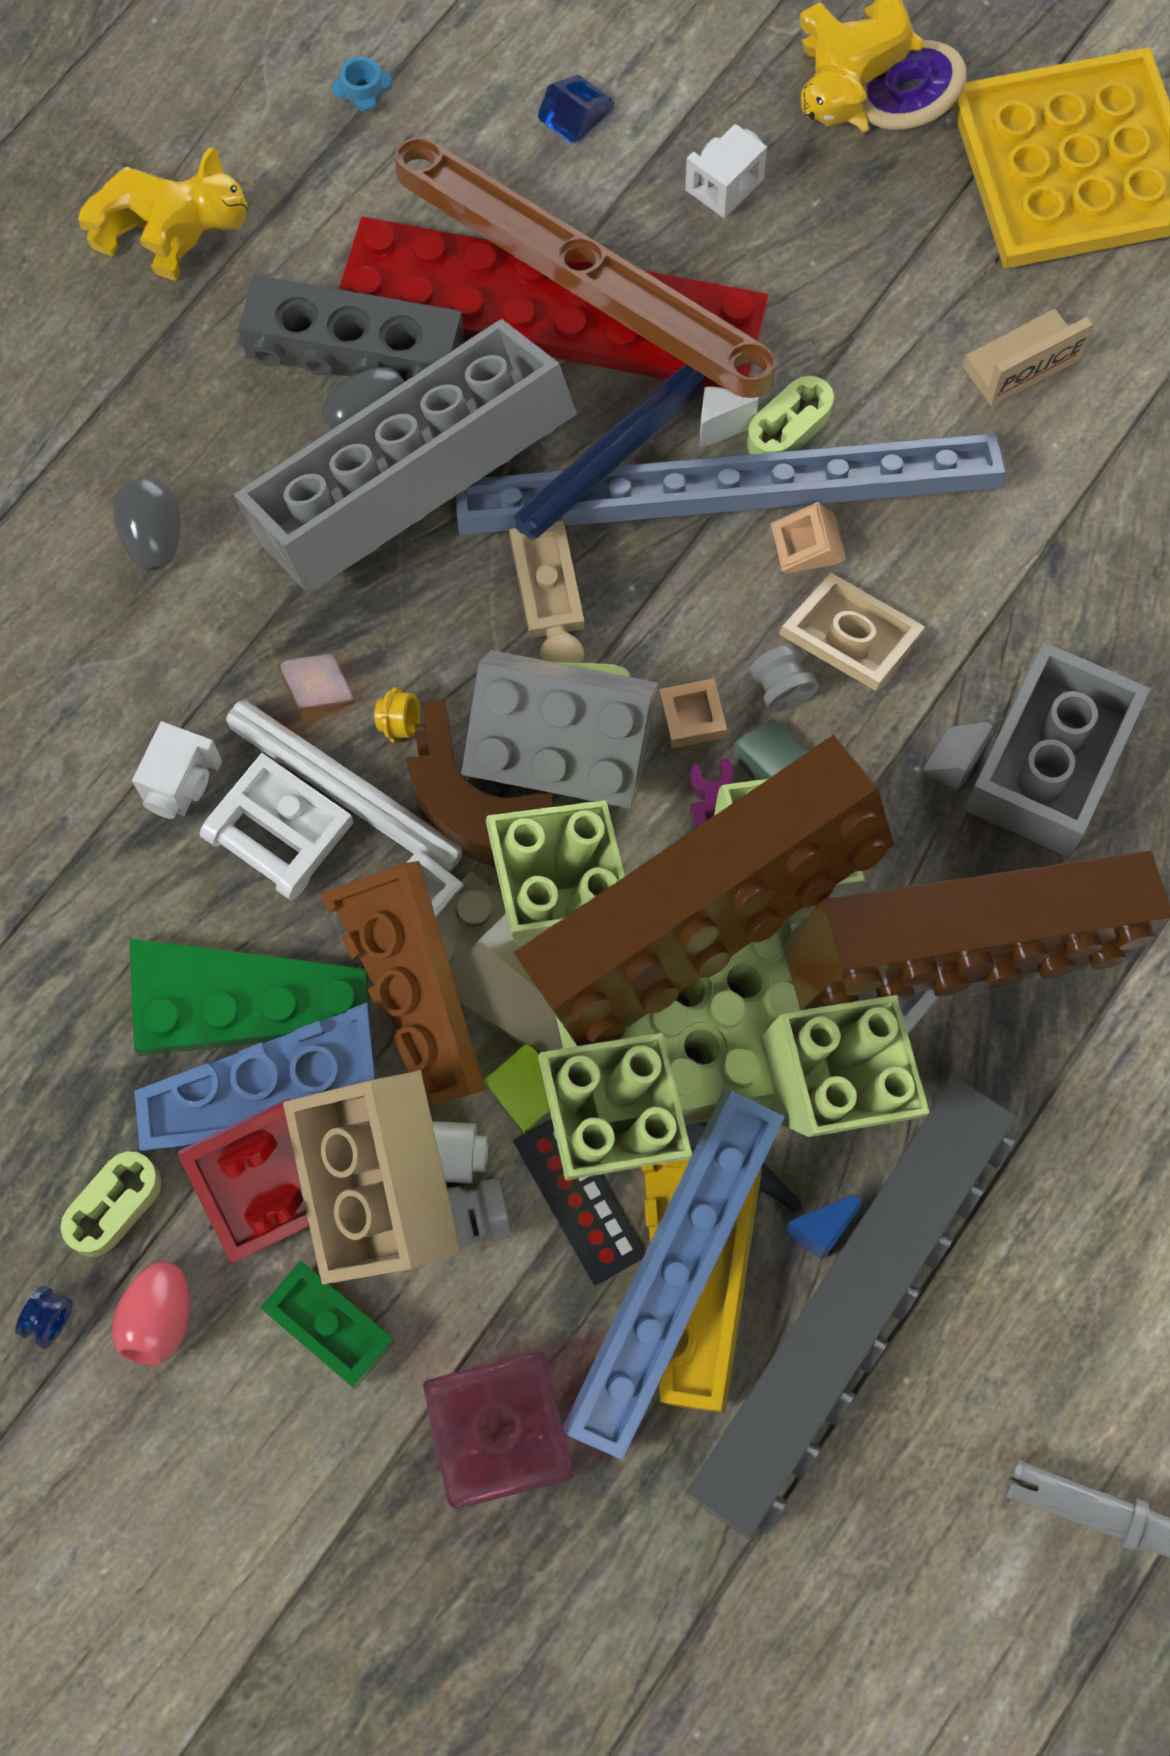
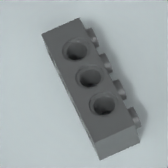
M254 275L238 327L246 358L253 359L262 365L277 366L283 364L304 368L316 375L325 376L332 373L349 377L364 370L388 367L397 371L404 382L465 343L462 311ZM307 328L302 332H294L297 329ZM352 337H358V338H359V339H357V340H355V341H350V342L344 341V340H346V339H348V338H352ZM404 346L411 347L410 349L404 351L396 350L397 348Z

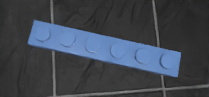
M724 1087L562 1427L568 1436L623 1460L785 1116Z

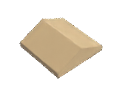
M830 572L785 622L779 635L877 691L890 683L921 637L925 626Z

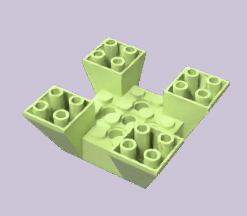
M767 779L722 785L718 791L714 815ZM607 800L488 815L486 818L510 933L521 947L625 877ZM856 871L835 885L833 892L826 899L841 897L860 886L865 881L863 872ZM815 905L812 907L805 906L783 921L780 929L770 938L762 942H752L731 956L729 963L719 973L708 978H699L679 993L687 998L690 1007L683 1006L681 1003L674 1001L661 1012L655 1014L648 1013L626 1028L620 1040L577 1046L557 1018L563 1049L540 1052L538 1058L565 1180L689 1159L692 1156L686 1125L708 1122L724 1087L785 1116L781 1125L808 1137L926 1117L930 1112L897 995L800 1010L782 942L792 933L791 925L808 916L817 906ZM728 983H733L740 987L745 994V998L731 991ZM684 1047H689L699 1052L704 1060V1065L697 1064L687 1056Z

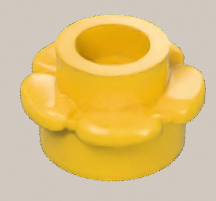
M394 687L385 694L384 698H379L375 705L374 720L378 731L384 732L385 737L389 738L392 743H399L401 738L415 737L414 724H420L421 717L419 700L414 693H403L400 688Z

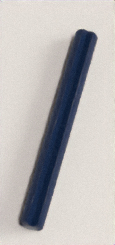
M683 365L515 513L514 519L517 531L520 534H524L530 540L540 537L703 391V374L694 371L689 365Z

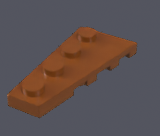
M420 861L403 863L320 894L328 912L336 911L347 931V934L341 938L351 958L361 959L374 985L368 989V992L377 1010H384L389 1015L397 1031L392 1040L408 1072L421 1070L428 1105L433 1106L485 1091Z

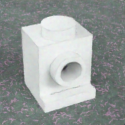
M734 124L721 138H713L706 145L701 156L693 151L687 157L685 190L720 216L726 218L764 179L767 146L762 143L754 132L742 129Z
M161 721L132 782L144 801L143 805L145 808L164 818L174 819L176 814L185 816L191 801H198L201 798L208 783L209 771L207 768L218 771L222 764V759L213 740Z

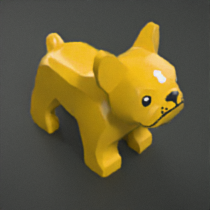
M875 0L869 7L864 8V14L867 19L840 23L821 2L801 12L800 26L806 34H811L802 40L803 49L809 57L816 58V73L808 80L800 96L802 112L806 117L811 120H818L829 127L847 121L856 125L863 134L869 131L868 121L863 108V101L867 100L864 86L875 77L891 69L898 62L905 60L911 50L921 51L924 47L923 39L913 32L903 0Z
M209 147L202 156L198 172L192 178L182 182L166 180L139 170L130 169L129 167L122 168L101 190L89 197L80 210L78 220L81 229L88 231L86 239L92 249L112 257L118 249L117 239L120 235L139 225L144 230L140 237L142 247L156 254L151 265L155 274L176 281L180 275V259L202 238L204 231L212 229L237 230L241 228L248 214V201L245 199L239 183L223 171L218 150Z

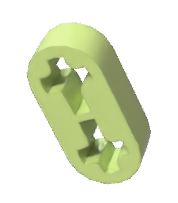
M815 376L800 377L789 384L751 420L747 438L749 453L763 454L798 451L830 420L834 401L831 386L825 380ZM800 398L805 402H810L814 398L819 401L818 409L809 405L796 415L799 411ZM785 426L782 430L781 443L774 439L769 440L767 443L762 441L763 432L771 436Z
M127 1151L120 1153L108 1161L68 1207L62 1217V1237L68 1246L87 1257H98L112 1250L158 1196L162 1180L157 1167L139 1152ZM141 1167L144 1168L139 1176L145 1183L142 1190L136 1193L132 1189H127L114 1203L113 1200L124 1187V1183L119 1179L121 1173L126 1169L136 1173ZM108 1206L111 1207L99 1222V1226L104 1230L102 1236L97 1240L87 1236L80 1242L79 1239L84 1233L82 1227L78 1225L81 1219L88 1216L95 1220Z

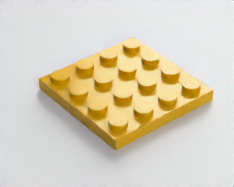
M1150 47L965 83L960 97L952 108L1004 269L1170 236V101Z

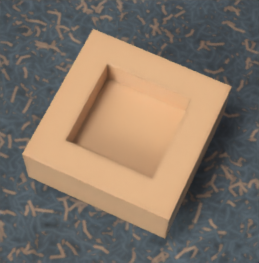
M714 678L659 689V700L671 749L726 738L727 727Z

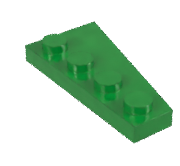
M129 938L134 1051L138 1056L266 1043L295 1032L296 1029L317 1021L321 1022L345 1013L347 1010L365 1003L369 1004L370 1010L368 975L364 968Z

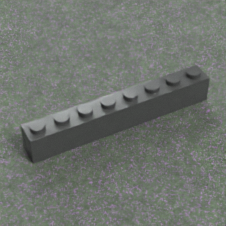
M955 1076L952 1078L686 1491L685 1496L747 1540L753 1535L756 1528L765 1534L770 1532L788 1503L778 1496L780 1490L791 1474L800 1480L806 1475L822 1449L812 1441L825 1420L834 1426L840 1421L856 1395L845 1387L858 1367L868 1374L872 1370L888 1344L887 1340L879 1336L881 1330L891 1315L900 1321L904 1319L921 1292V1289L911 1284L923 1264L933 1270L936 1268L953 1241V1238L944 1233L953 1216L957 1213L966 1219L985 1190L984 1187L976 1183L977 1178L987 1163L998 1169L1017 1138L1007 1133L1017 1117L1015 1114Z

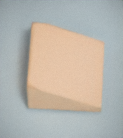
M816 502L770 523L781 569L785 574L836 565L846 561V554L836 516L820 502Z

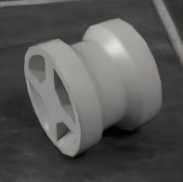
M787 644L774 648L760 656L750 666L749 672L753 680L757 684L763 685L766 691L763 700L771 712L785 711L798 706L813 696L819 688L815 675L805 670L803 666L805 656L801 648L796 644Z

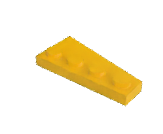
M691 1157L689 1159L642 1167L646 1187V1200H644L646 1226L649 1228L650 1243ZM760 1169L659 1382L660 1402L665 1405L726 1414L762 1169Z

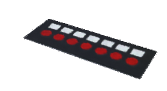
M552 1119L513 1140L594 1286L643 1259L645 1252L601 1175L565 1180Z

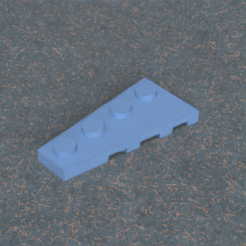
M369 1004L359 1005L340 1015L321 1022H314L274 1040L256 1044L240 1050L237 1054L210 1064H203L135 1090L140 1151L189 1146L288 1098L293 1100L377 1079Z

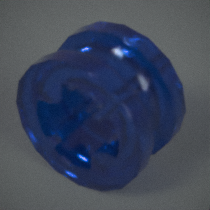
M45 1285L39 1287L29 1298L20 1313L15 1327V1334L24 1339L33 1335L35 1337V1345L43 1349L48 1348L60 1335L73 1307V1300L65 1296L55 1299L53 1297V1290Z

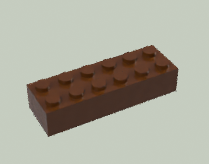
M832 735L513 953L577 1046L620 1040L626 1028L648 1013L655 1014L669 1007L676 1000L680 991L699 978H708L719 973L729 963L731 956L752 942H762L773 936L780 929L784 920L805 906L812 907L819 904L823 899L829 897L835 885L856 871H866L878 864L886 855L887 850L894 846L878 787L836 736Z
M1149 850L823 899L782 942V947L800 1010L897 995L898 1001L901 1003L913 998L915 992L933 989L934 995L941 997L961 992L970 986L969 983L987 981L988 987L995 988L1020 980L1023 974L1039 972L1042 979H1049L1073 971L1076 965L1091 963L1093 970H1103L1117 966L1127 960L1126 952L1130 949L1144 946L1155 940L1154 932L1170 921V903L1152 851Z

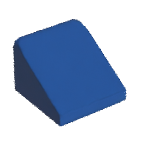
M852 1195L796 1218L788 1223L785 1233L819 1259H822V1257L826 1258L862 1206L860 1204L861 1200Z

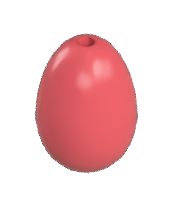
M165 1261L153 1263L142 1270L125 1290L115 1309L112 1321V1340L115 1349L122 1357L144 1365H159L172 1357L181 1345L189 1322L190 1290L186 1276L179 1266Z

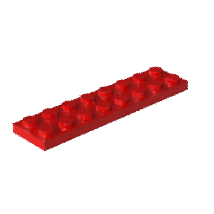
M361 216L339 290L462 311L466 341L500 319H503L553 358L665 380L671 377L683 365H687L489 240ZM577 258L567 262L566 265L571 269L583 271L593 267L594 264L586 259ZM643 270L759 342L768 304L767 293ZM741 364L735 369L741 375L750 377L753 364ZM703 375L702 383L704 387L724 388Z

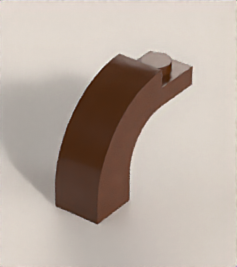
M445 699L422 702L425 723L414 724L419 756L406 758L418 805L428 823L460 845L463 855L480 863L496 867L486 825L487 816L553 807L551 792L503 798L486 794L474 788L463 778L455 765Z

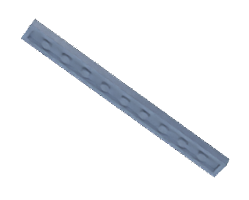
M996 433L624 465L615 468L557 521L564 520L565 526L812 505L816 502L824 504L1004 488L1006 470ZM563 471L479 479L465 491L456 495L459 535L501 532L515 528V513Z

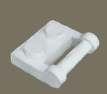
M261 753L206 819L200 830V837L214 847L222 845L275 882L276 891L292 901L304 891L311 875L354 822L351 814ZM243 813L299 852L290 865L234 826Z

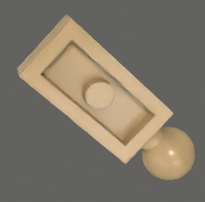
M564 520L556 521L535 540H530L524 534H520L516 528L509 529L529 638L547 636L540 650V660L583 663V646L576 637L569 634L571 631L584 629V616Z

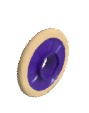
M924 40V47L921 51L911 50L905 60L898 62L891 69L875 77L864 86L867 100L863 101V108L867 121L884 129L904 130L927 124L940 117L955 104L964 89L967 72L961 55L944 43ZM913 79L923 80L916 88L907 91L898 90L905 82Z

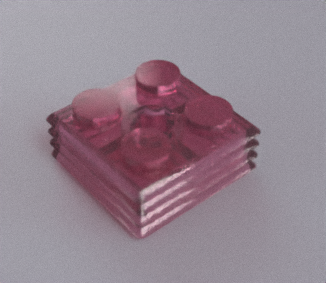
M537 1352L429 1379L423 1383L447 1501L454 1509L566 1482L573 1478V1470L544 1353ZM494 1414H501L505 1423L515 1422L516 1431L507 1435V1445L496 1448L492 1439L482 1440L481 1430L490 1427V1416Z

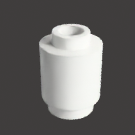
M432 1121L445 1182L473 1184L475 1172L486 1173L488 1136H477L476 1123Z

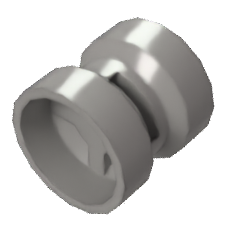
M499 1177L481 1181L476 1189L467 1191L462 1190L458 1186L447 1188L460 1248L470 1246L474 1239L487 1236L493 1241L511 1237ZM474 1209L475 1219H471L469 1210Z

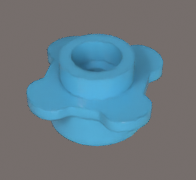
M363 56L354 57L342 65L340 79H336L332 83V92L336 98H346L353 102L359 111L366 112L375 108V100L382 92L391 89L392 77L386 71L380 72L379 65L373 59Z

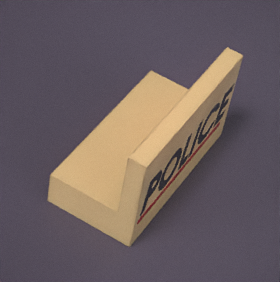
M1053 309L966 354L962 367L990 406H993L1080 361L1093 324L1088 317H1085L1068 326L1057 310Z

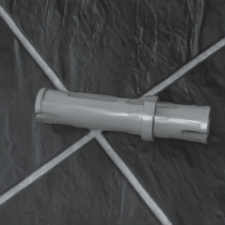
M1017 1458L1011 1472L1014 1474L1013 1477L1036 1486L1032 1488L1009 1479L1005 1498L1020 1501L1120 1539V1546L1134 1551L1139 1546L1170 1558V1517L1149 1510L1148 1502L1134 1498L1132 1503L1025 1463L1022 1459Z

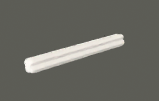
M238 701L233 709L229 711L226 721L231 730L413 854L418 849L422 850L449 873L459 863L463 855L460 845L248 701Z

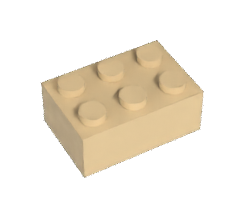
M421 1070L370 1080L283 1102L322 1284L409 1270L461 1254Z

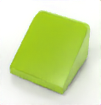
M529 1043L520 1048L483 1081L485 1090L523 1134L550 1112L538 1058L539 1054Z

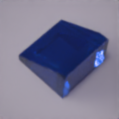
M578 74L547 86L538 111V118L570 143H576L613 109L615 101Z

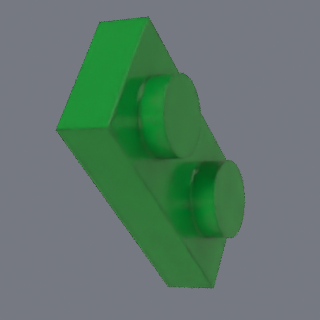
M301 1260L260 1307L262 1311L355 1390L396 1342L394 1338L330 1284H322L320 1276Z

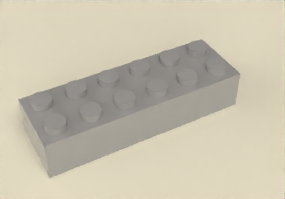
M500 319L233 495L257 542L309 594L321 585L331 581L337 574L367 554L377 550L382 544L412 524L422 520L425 515L455 495L465 491L470 485L500 465L510 461L515 455L543 436L552 433L558 426L577 413L560 364L507 322Z

